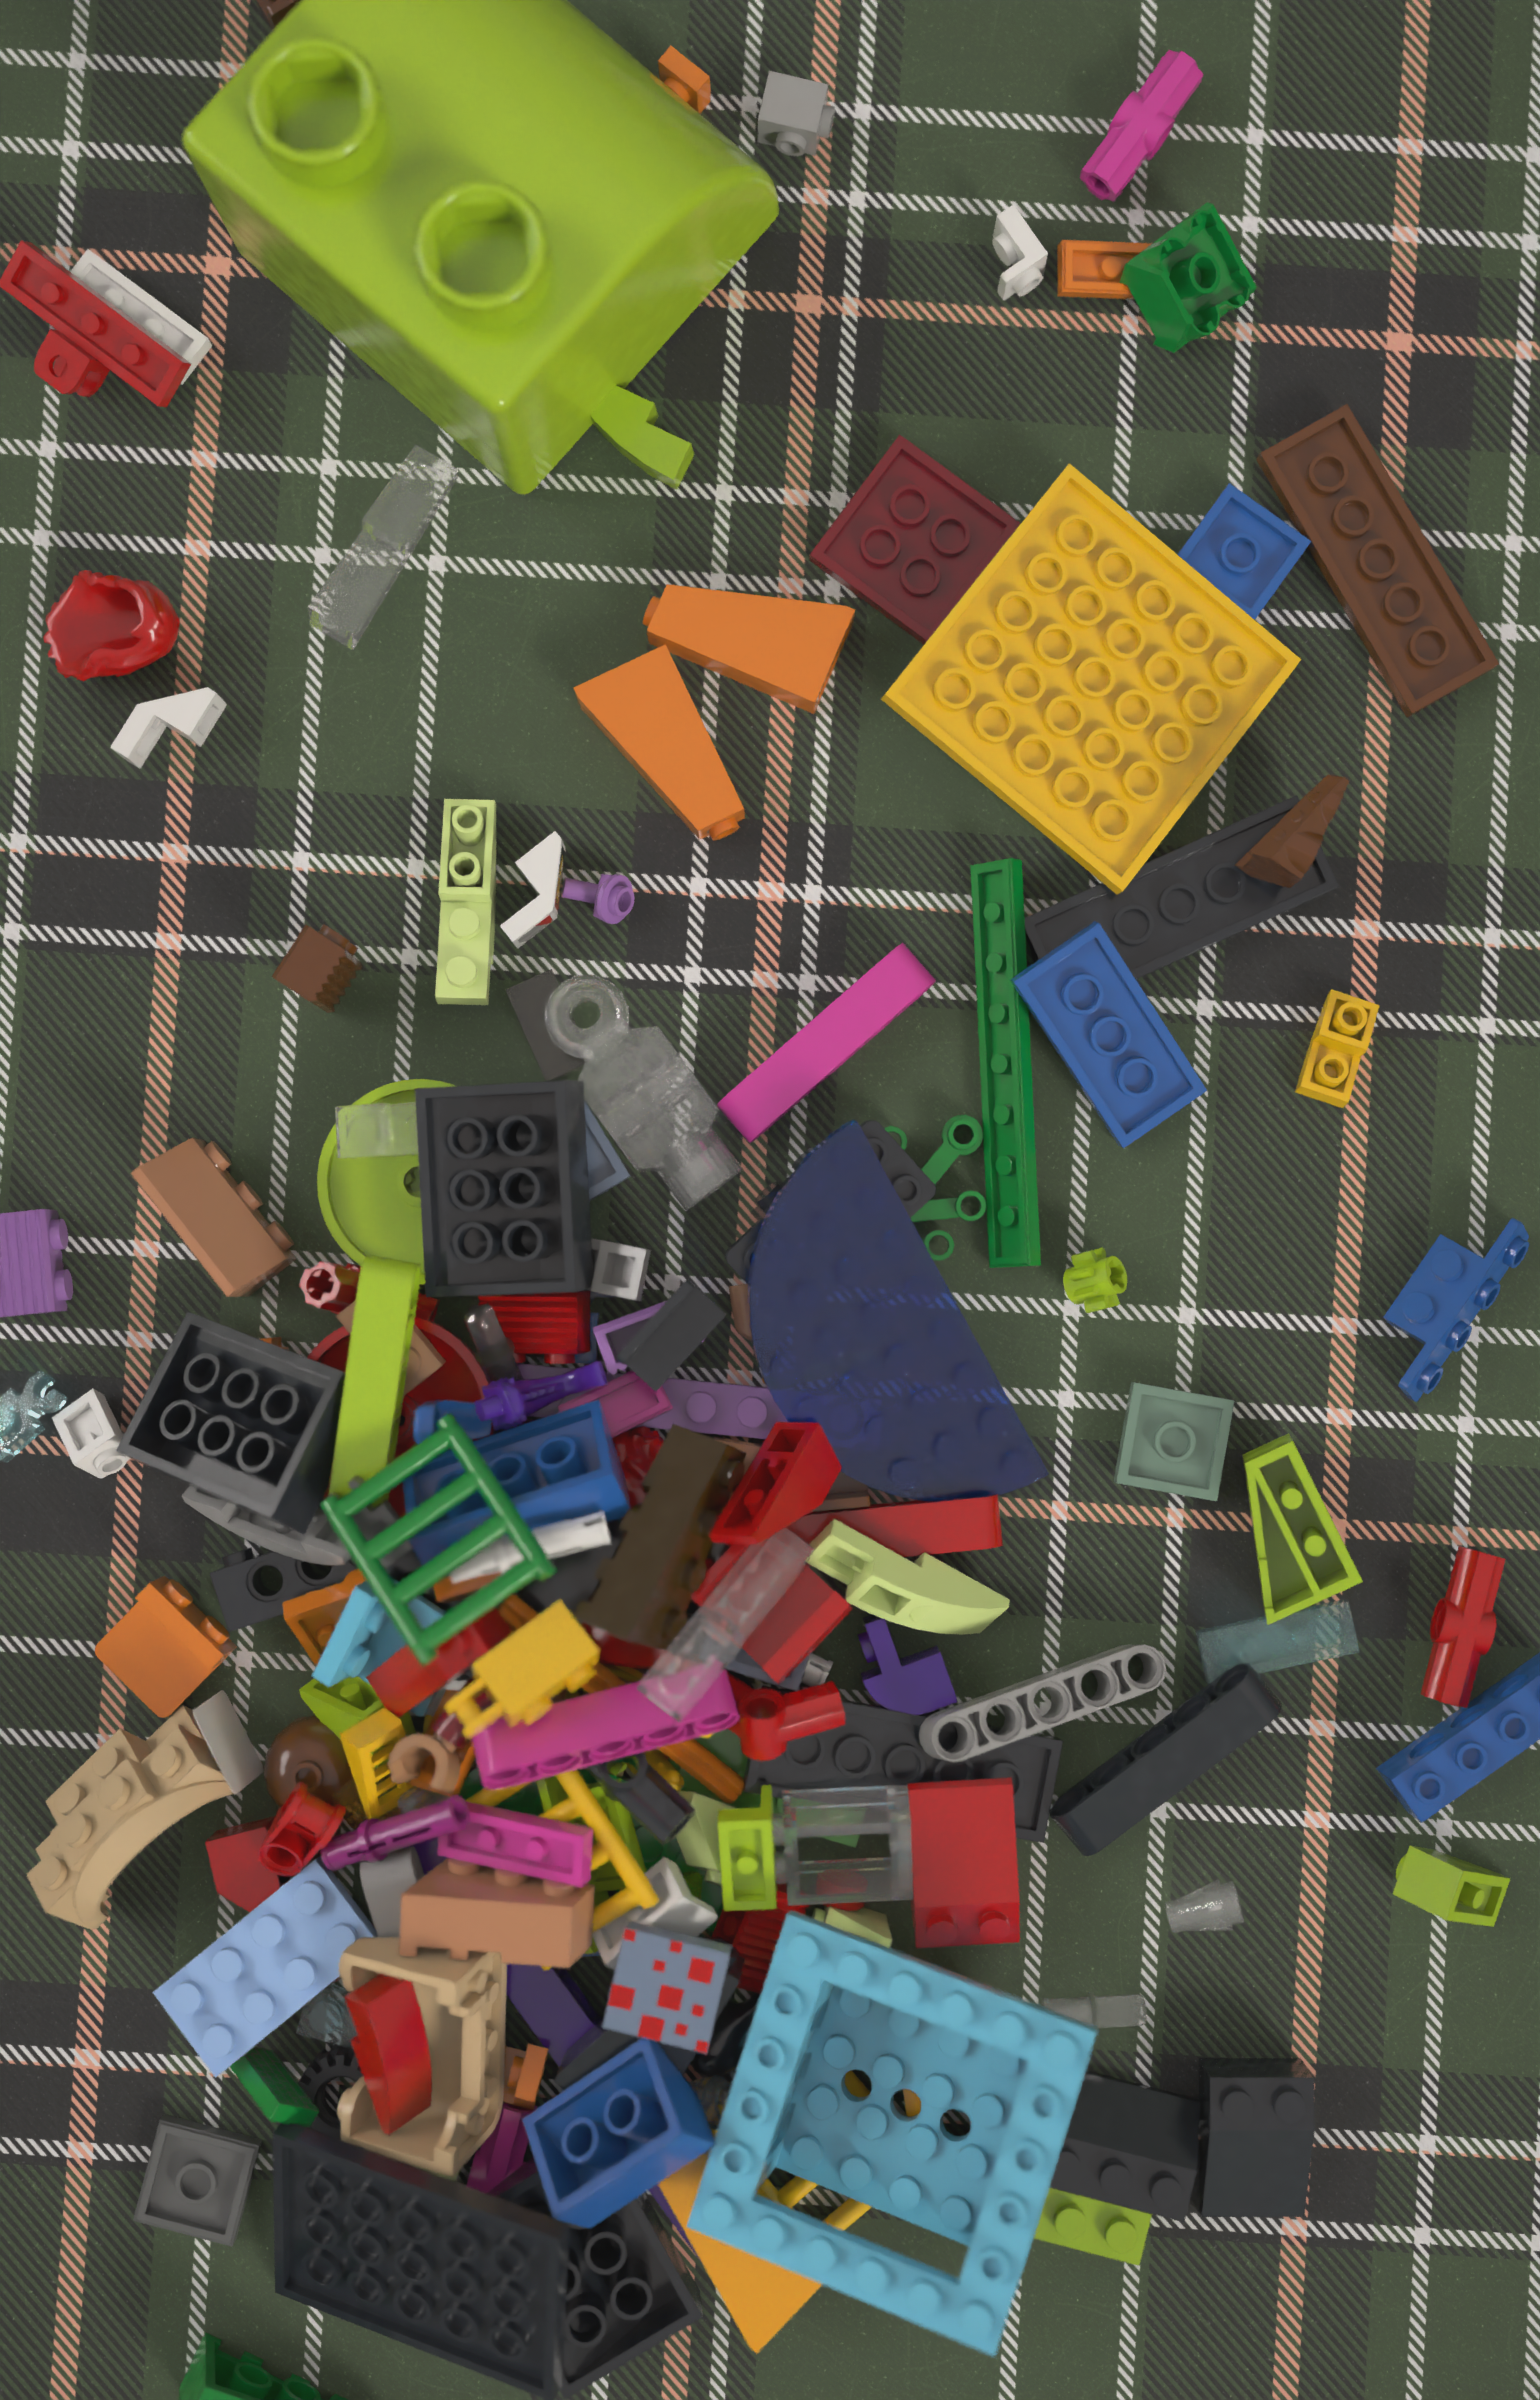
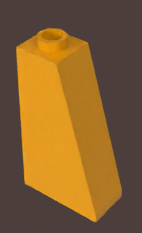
M709 2149L659 2182L658 2185L747 2344L757 2354L823 2284L687 2227L711 2149ZM759 2187V2189H758L756 2195H759V2196H761V2197H764V2198H766V2199H768V2200L773 2201V2200Z

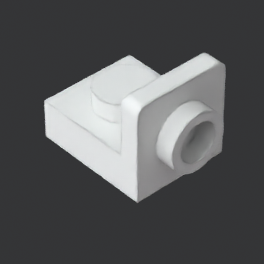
M1013 204L997 215L993 234L994 239L992 240L994 249L1001 261L1007 266L1013 264L1012 267L1000 276L997 293L1003 301L1014 293H1017L1018 296H1023L1032 291L1043 279L1042 274L1044 273L1048 256L1045 248Z
M92 1388L52 1417L72 1463L76 1467L98 1478H104L121 1470L126 1462L131 1459L116 1451L124 1434H122L104 1394Z

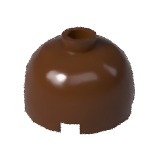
M316 1715L297 1718L276 1735L266 1754L264 1779L269 1795L279 1808L285 1803L299 1781L308 1785V1792L332 1806L340 1803L347 1808L358 1798L359 1793L342 1741Z

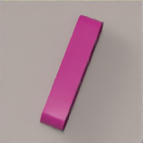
M901 943L732 1089L716 1106L749 1144L752 1143L924 994L936 982L935 978L906 945Z
M711 1663L554 1703L545 1714L529 1725H526L521 1720L513 1727H510L505 1719L500 1717L473 1736L472 1741L482 1785L488 1789H502L719 1732L734 1725L739 1719V1714L724 1665Z

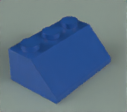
M646 2038L640 2039L522 2119L553 2218L589 2229L716 2145L698 2095L658 2043Z

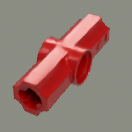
M1462 1546L1458 1547L1446 1597L1438 1601L1432 1615L1430 1639L1434 1643L1421 1695L1453 1706L1468 1707L1480 1657L1489 1651L1495 1636L1496 1614L1492 1610L1505 1558Z

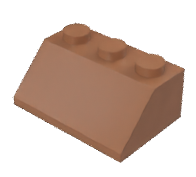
M192 1137L131 1172V1175L227 1297H249L296 1260L289 1250L294 1245L289 1234L277 1221H273L271 1224L267 1222L258 1210L263 1205L261 1199L247 1182L242 1181L238 1184L226 1169L232 1165L231 1161L214 1141L206 1144L204 1140Z

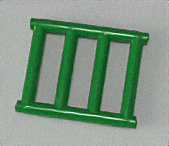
M447 1414L442 1417L436 1424L439 1430L344 1497L339 1499L337 1495H334L321 1503V1508L327 1515L328 1521L410 1651L414 1653L421 1665L430 1663L437 1656L438 1653L435 1648L537 1576L541 1581L552 1576L556 1571L547 1553L453 1414ZM451 1448L466 1473L367 1541L354 1521L353 1516ZM479 1491L494 1513V1516L395 1585L380 1559L473 1493ZM507 1533L523 1559L423 1629L408 1603Z

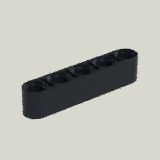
M1249 1663L1237 1664L1066 1791L1053 1804L1050 1810V1817L1083 1856L1096 1854L1268 1726L1280 1713L1282 1704Z

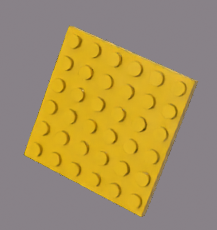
M1069 463L881 700L1118 895L1128 886L1301 659Z

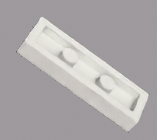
M89 249L86 250L70 271L191 363L181 385H183L212 347L211 342L205 335Z

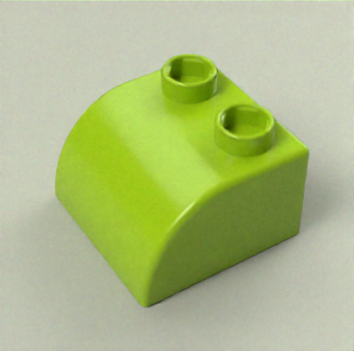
M301 0L183 132L184 148L239 253L510 489L523 495L532 492L591 427L593 421L590 415L615 385L624 389L774 222L779 213L777 191L773 180L767 172L567 0Z

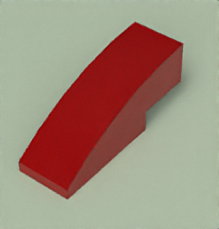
M380 1973L346 1995L345 2000L358 2034L350 2041L384 2134L390 2135L431 2106L432 2072L426 2030L412 1981Z

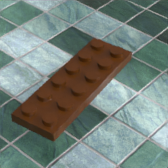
M1348 404L1259 454L1256 459L1297 531L1311 541L1307 548L1406 718L1499 665V662Z

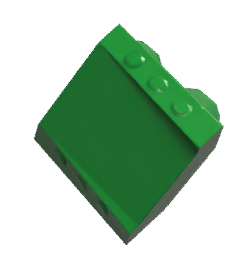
M1209 202L1205 203L1128 261L1124 266L1120 283L1128 286L1156 338L1154 345L1172 353H1175L1189 341L1210 335L1218 327L1220 318L1227 312L1240 308L1257 288L1214 204Z

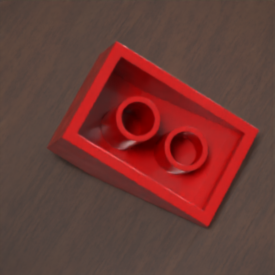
M1012 1778L908 1783L911 1910L916 1948L1020 1942V1901Z

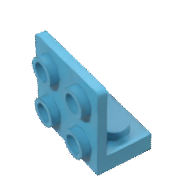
M391 1577L395 1585H397L399 1582ZM367 1581L355 1586L312 1675L328 1687L349 1676L352 1678L358 1676L370 1684L366 1677L406 1645ZM420 1595L408 1603L423 1629L447 1613ZM438 1692L412 1709L411 1712L417 1716H423L428 1713Z

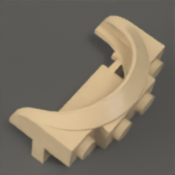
M182 1705L146 1741L120 1728L45 1801L57 1826L36 1848L41 1861L27 1874L45 1913L88 1929L98 1928L109 1917L104 1904L110 1897L107 1890L121 1870L147 1844L195 1809L213 1800L234 1794L228 1786L194 1719L192 1709Z

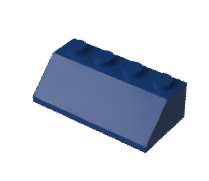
M599 1399L473 1441V1444L531 1530L584 1517L599 1511L604 1512L607 1523L625 1517L628 1509L631 1510L625 1475ZM451 1449L446 1450L403 1481L406 1514L466 1473ZM476 1491L408 1540L421 1564L425 1565L493 1517L494 1513L480 1492Z

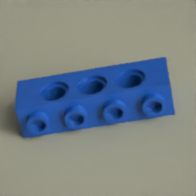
M1540 1652L1471 1700L1467 1708H1460L1376 1768L1403 1808L1420 1823L1427 1820L1540 1739Z

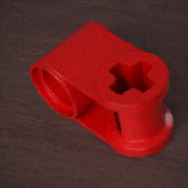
M299 1781L285 1803L278 1809L257 1854L260 1863L270 1872L280 1876L289 1877L297 1875L318 1850L323 1849L331 1840L344 1817L346 1807L340 1803L332 1806L308 1792V1785Z

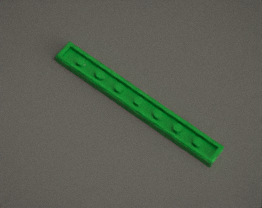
M1009 858L970 865L989 1268L1041 1266L1029 1008L1010 981V979L1027 968L1022 860Z

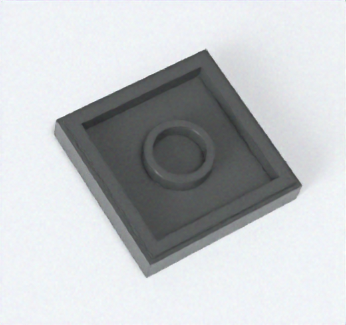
M163 2114L159 2120L133 2221L232 2247L238 2235L262 2139Z

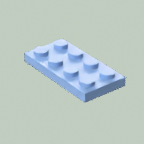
M320 1856L162 1984L153 1994L216 2078L340 1976L339 1962L342 1952L361 1937H378L374 1926L334 1873L325 1866Z

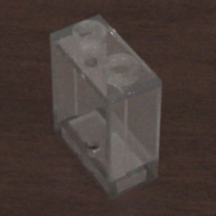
M908 1785L782 1791L783 1813H773L774 1846L784 1845L785 1851L776 1852L775 1854L777 1884H787L788 1906L913 1900L912 1838ZM888 1833L889 1857L799 1861L798 1837Z

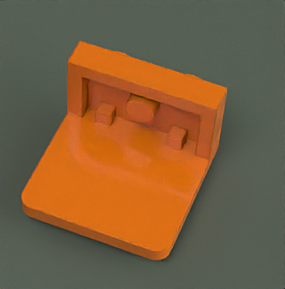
M163 1576L150 1582L135 1597L138 1602L97 1643L95 1654L158 1717L166 1718L204 1682L237 1646L229 1639V1632L218 1620L212 1616L204 1615L192 1603L193 1598L191 1594L180 1583Z

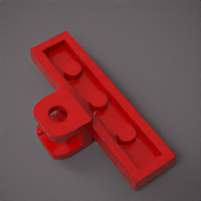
M20 241L0 279V287L56 329L49 330L37 352L34 361L35 374L61 394L69 395L76 392L80 396L90 397L98 391L111 370L157 406L167 407L190 368L191 363L33 243Z

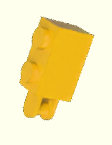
M561 1599L472 1664V1677L475 1679V1682L452 1698L444 1707L449 1715L456 1713L465 1726L462 1732L467 1739L481 1732L501 1716L510 1727H513L521 1720L526 1725H529L552 1707L553 1704L549 1699L564 1687L573 1692L595 1675L596 1670L593 1666L598 1663L600 1650L577 1620L572 1618L573 1615ZM483 1692L493 1703V1706L485 1712H482L474 1701Z

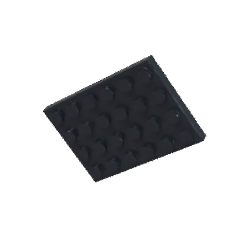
M280 2123L273 2132L275 2293L538 2397L554 2400L562 2387L569 2224L505 2201L502 2198L464 2186L453 2180L415 2168L407 2163L366 2150L358 2145L336 2139L314 2129L296 2123Z

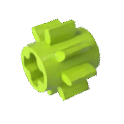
M1103 1247L1072 1255L1071 1260L1074 1267L1066 1269L1063 1276L1064 1289L1071 1302L1076 1305L1084 1303L1086 1313L1118 1306L1120 1302L1117 1294L1123 1293L1127 1288V1274L1122 1262L1116 1256L1106 1257V1251Z

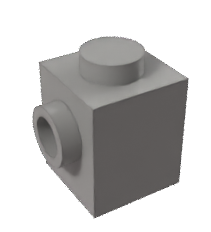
M769 71L758 116V143L775 146L780 152L791 156H800L804 153L816 156L820 137L829 139L835 114V107L827 105L828 84Z

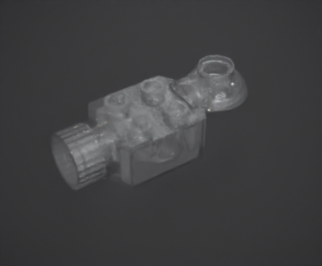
M577 975L562 982L550 995L545 1008V1025L552 1042L564 1053L584 1059L585 1064L578 1078V1081H583L584 1100L636 1171L641 1173L656 1170L684 1210L688 1211L743 1170L713 1129L720 1114L719 1108L658 1026L632 1029L628 1026V1005L622 992L613 983L596 975ZM586 1002L596 1004L600 1009V1016L595 1025L589 1028L577 1027L572 1019L574 1009Z

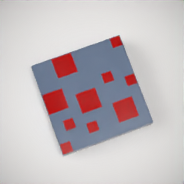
M627 1920L602 2028L707 2054L732 1946Z

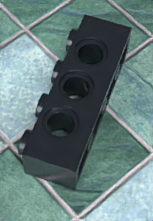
M250 1547L221 1557L224 1566L211 1572L210 1576L228 1632L282 1615L284 1614V1601L302 1596L310 1591L320 1590L341 1583L347 1574L359 1568L352 1557H350L345 1564L332 1565L331 1572L328 1575H320L311 1569L309 1562L291 1558L274 1551L254 1556ZM411 1549L385 1569L389 1576L393 1578L417 1570L423 1565L414 1549ZM265 1565L274 1566L281 1572L283 1585L280 1591H271L263 1585L261 1571Z

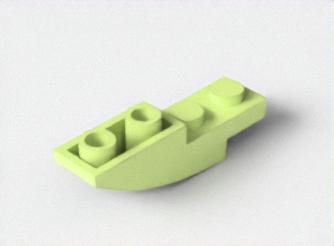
M444 799L438 892L441 907L435 999L437 1004L488 1005L491 964H493L495 936L496 802L495 800Z
M833 1519L807 1546L804 1562L848 1585L845 1600L848 1603L896 1624L940 1634L981 1633L1009 1608L1010 1599L924 1552L913 1563L836 1519Z

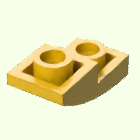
M1333 989L1330 990L1310 1041L1295 1093L1340 1108L1349 1103L1361 1056L1368 1050L1379 1009L1378 1004Z

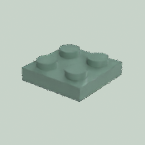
M1131 1382L1113 1482L1217 1501L1235 1401Z

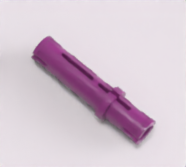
M455 1795L441 1802L411 1810L386 1820L380 1821L376 1818L365 1820L359 1824L357 1829L333 1836L328 1844L320 1850L321 1858L325 1866L331 1871H337L342 1867L364 1860L370 1863L384 1860L389 1852L422 1843L454 1831L465 1830L467 1828L466 1825H469L470 1822L468 1806L462 1797Z

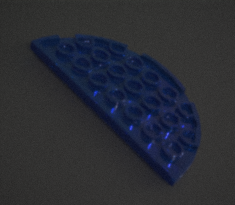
M852 1119L826 1137L803 1159V1163L795 1170L783 1189H780L776 1194L763 1220L755 1243L749 1270L747 1293L751 1340L761 1375L774 1402L788 1422L820 1423L842 1466L841 1472L871 1488L895 1496L936 1502L954 1500L956 1498L966 1499L995 1494L1002 1495L1025 1487L1049 1475L858 1121Z

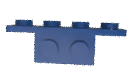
M1512 1218L1485 1258L1440 1234L1385 1314L1384 1319L1387 1323L1424 1344V1347L1398 1384L1403 1393L1411 1400L1417 1402L1423 1393L1429 1394L1434 1390L1442 1377L1443 1368L1441 1366L1452 1351L1458 1352L1470 1337L1472 1331L1470 1324L1480 1309L1487 1310L1493 1304L1500 1291L1499 1281L1508 1268L1517 1267L1525 1257L1529 1248V1242L1527 1241L1529 1235L1522 1222Z

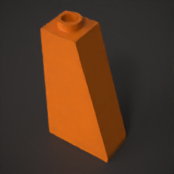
M667 584L661 598L653 596L650 600L642 624L648 627L647 636L649 644L655 647H661L666 644L669 653L814 714L853 626L855 609L844 605Z
M666 644L574 687V692L581 709L699 840L709 835L713 841L719 840L740 828L738 821L745 819L744 807Z

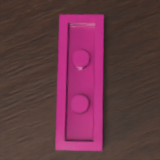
M465 1801L470 1814L469 1825H466L467 1828L438 1836L439 1856L582 1887L591 1877L593 1828Z

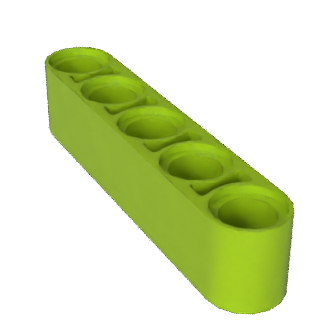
M366 1255L364 1258L358 1282L329 1494L335 1491L340 1499L352 1491L348 1483L354 1476L357 1475L366 1481L395 1459L420 1285L421 1264ZM390 1490L372 1502V1506L375 1508L384 1500H388Z

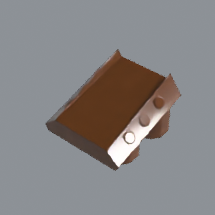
M1335 775L1324 777L1235 866L1253 878L1289 889L1302 880L1317 855L1323 835L1338 809L1349 780Z

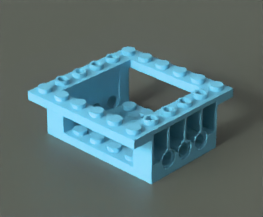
M791 1910L787 1913L716 2133V2145L711 2149L687 2227L995 2356L1083 2083L1098 2028ZM858 2069L870 2077L872 2091L869 2095L857 2097L848 2091L845 2085V2076L848 2071ZM901 2089H909L915 2092L921 2101L920 2113L912 2117L900 2114L894 2105L895 2092ZM950 2109L962 2110L970 2119L971 2131L964 2136L950 2134L943 2125V2114ZM777 2167L967 2245L969 2250L960 2279L756 2195L757 2191L774 2168Z

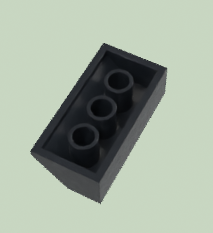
M1086 2070L1050 2188L1184 2222L1197 2173L1200 2120L1199 2099Z

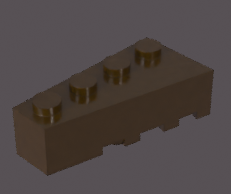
M673 1424L642 1483L643 1491L647 1493L643 1503L636 1504L631 1510L628 1509L619 1527L623 1532V1542L612 1560L603 1557L594 1574V1577L601 1581L591 1603L581 1600L572 1618L626 1641L670 1652L673 1643L681 1637L687 1622L685 1611L692 1593L699 1589L706 1574L705 1560L713 1542L709 1534L726 1507L731 1493L736 1490L744 1476L745 1465L743 1462L747 1453L721 1441Z

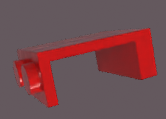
M776 1534L758 1545L725 1543L730 1548L716 1562L711 1558L705 1561L706 1574L699 1589L692 1593L691 1599L756 1661L777 1684L781 1685L848 1615L852 1608L846 1600L836 1591H833Z

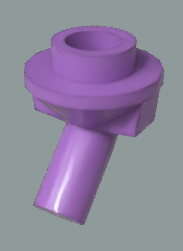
M601 874L599 884L570 878L564 879L561 897L593 903V916L606 923H619L633 908L634 892L632 884L626 876L621 874Z

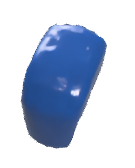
M429 1400L424 1402L415 1410V1418L412 1423L413 1438L416 1445L439 1430L436 1424L447 1414H453L470 1439L489 1435L492 1427L491 1419L486 1421L479 1420L474 1402L456 1400Z

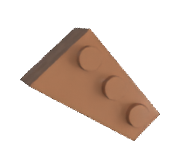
M447 1858L401 1894L399 1955L417 1956L418 1947L450 1949V1959L467 1960L469 1950L500 1952L501 1963L569 1968L592 1946L595 1886L584 1884L582 1887Z

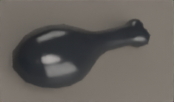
M756 1992L753 1997L745 2002L724 2006L713 2025L707 2054L696 2052L691 2060L694 2071L707 2077L725 2075L738 2068L761 1993Z

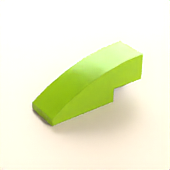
M615 385L590 415L594 426L622 455L652 477L677 490L694 457L691 443L654 426L658 413L653 402Z

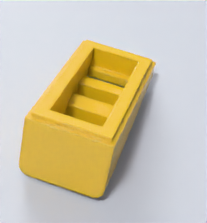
M382 1708L339 1734L367 1819H377L416 1795L414 1786L410 1785L409 1782L398 1784L392 1782L391 1776L376 1785V1781L391 1773L388 1767L389 1761L373 1770V1767L390 1758V1754L396 1744L406 1737L402 1721L386 1708ZM382 1745H385V1748L371 1755V1752L381 1747ZM395 1785L398 1786V1787H396L395 1789H393V1790H391L390 1792H388L387 1794H385V1795H383L382 1797L378 1798L379 1795H381L382 1793L386 1792V1791L389 1790L390 1788L394 1787Z

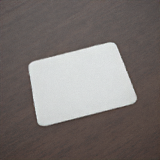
M221 1690L193 1710L194 1719L228 1786L234 1794H238L263 1773L264 1769L227 1694Z

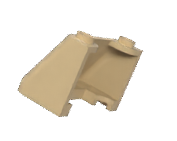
M361 1937L342 1952L339 1962V1975L343 1980V1986L347 1991L352 1992L380 1973L412 1981L428 2040L432 2072L431 2106L392 2134L386 2135L382 2131L364 2077L362 2076L352 2088L344 2091L338 2104L337 2115L339 2120H341V2140L399 2162L453 2177L491 2135L501 2115L504 2098L507 1963H501L500 1952L469 1950L467 1960L450 1959V1949L418 1947L417 1956L399 1955L400 1937Z

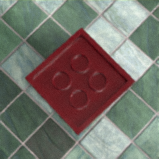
M899 434L810 553L809 561L915 639L925 644L1021 523Z

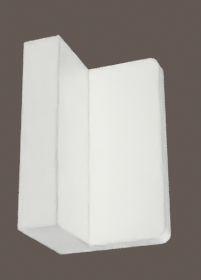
M663 1857L645 1873L653 1890L659 1897V1902L655 1906L643 1910L639 1905L592 1934L605 1965L616 1969L627 1920L693 1937L700 1935L717 1920L718 1916L712 1906L691 1895L677 1864Z

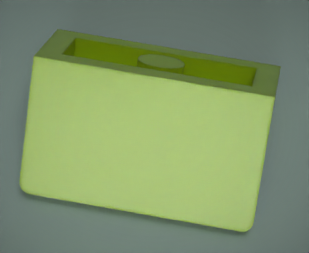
M761 1785V1808L718 1809L717 1822L724 1911L777 1909V1862L772 1785Z

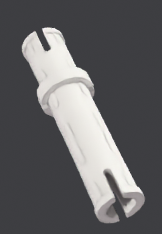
M603 1511L531 1530L549 1559L611 1544ZM503 1535L451 1572L450 1577L452 1583L455 1584L459 1581L499 1571L502 1574L521 1561L523 1557L509 1536Z

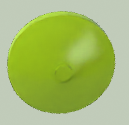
M430 1079L401 1080L386 1084L355 1101L340 1116L328 1134L320 1155L317 1171L318 1200L325 1223L333 1238L343 1251L360 1266H362L366 1255L421 1264L420 1284H425L415 1088L451 1087L456 1085Z

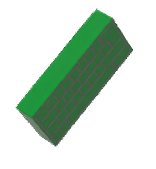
M252 2047L229 2066L269 2121L284 2124L296 2123L304 2127L312 2125L319 2110L273 2050Z

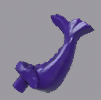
M601 1360L557 1376L515 1381L514 1378H500L498 1381H492L489 1385L482 1387L484 1399L475 1402V1411L480 1421L491 1419L495 1431L500 1429L508 1430L510 1427L516 1428L517 1425H521L522 1421L527 1420V1416L566 1396L604 1386L608 1382Z

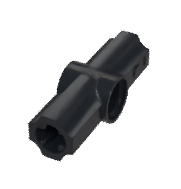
M643 1752L584 1767L600 1783L604 1794L611 1800L619 1802L662 1846L673 1840L696 1813V1809L646 1761ZM625 1762L634 1766L638 1773L630 1781L618 1782L611 1778L608 1771L615 1764Z

